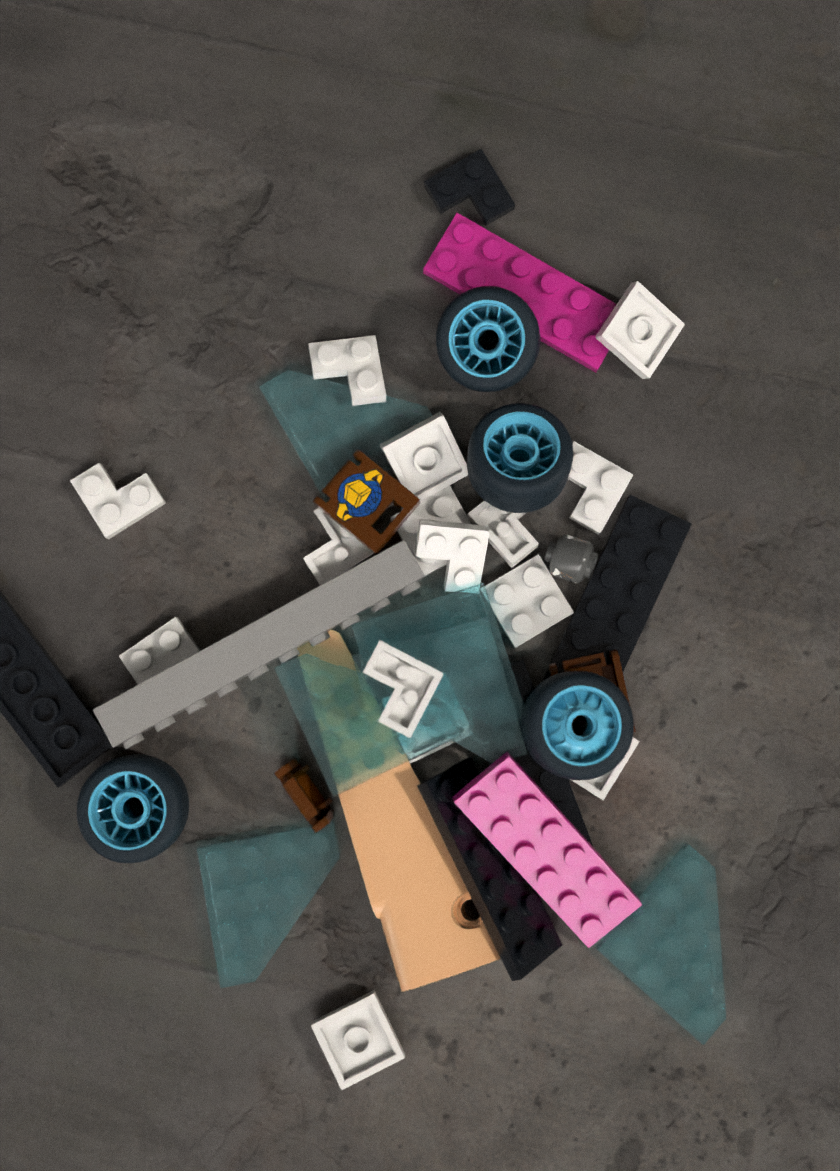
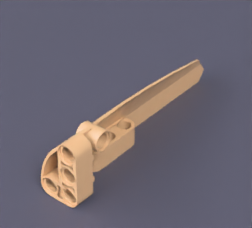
M330 630L328 631L330 638L312 647L310 642L297 648L300 653L298 658L370 904L376 918L381 920L401 991L404 992L501 959L481 917L471 919L465 913V905L472 898L417 787L421 784L392 729L378 722L383 712L341 633Z

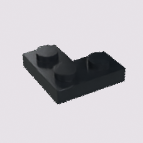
M482 149L424 181V188L440 214L469 198L487 226L515 209L514 201Z

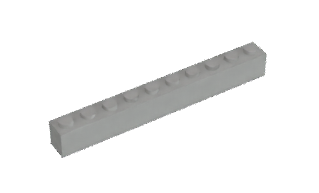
M403 540L93 709V712L112 747L123 745L125 750L145 740L142 734L153 727L159 732L176 723L173 716L184 710L190 715L207 706L204 699L217 693L221 698L238 688L236 682L248 676L252 681L267 673L269 669L266 665L279 659L281 664L299 655L300 653L297 648L310 642L311 646L314 647L330 638L328 631L340 625L342 630H345L361 621L358 615L371 609L372 613H376L391 604L388 598L401 592L404 597L421 587L419 581L425 575L406 541Z

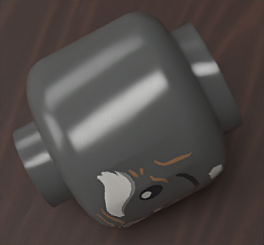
M567 534L562 535L557 543L550 542L545 555V561L550 562L549 569L551 575L573 583H580L584 578L590 579L598 558V553L594 552V546L590 541Z

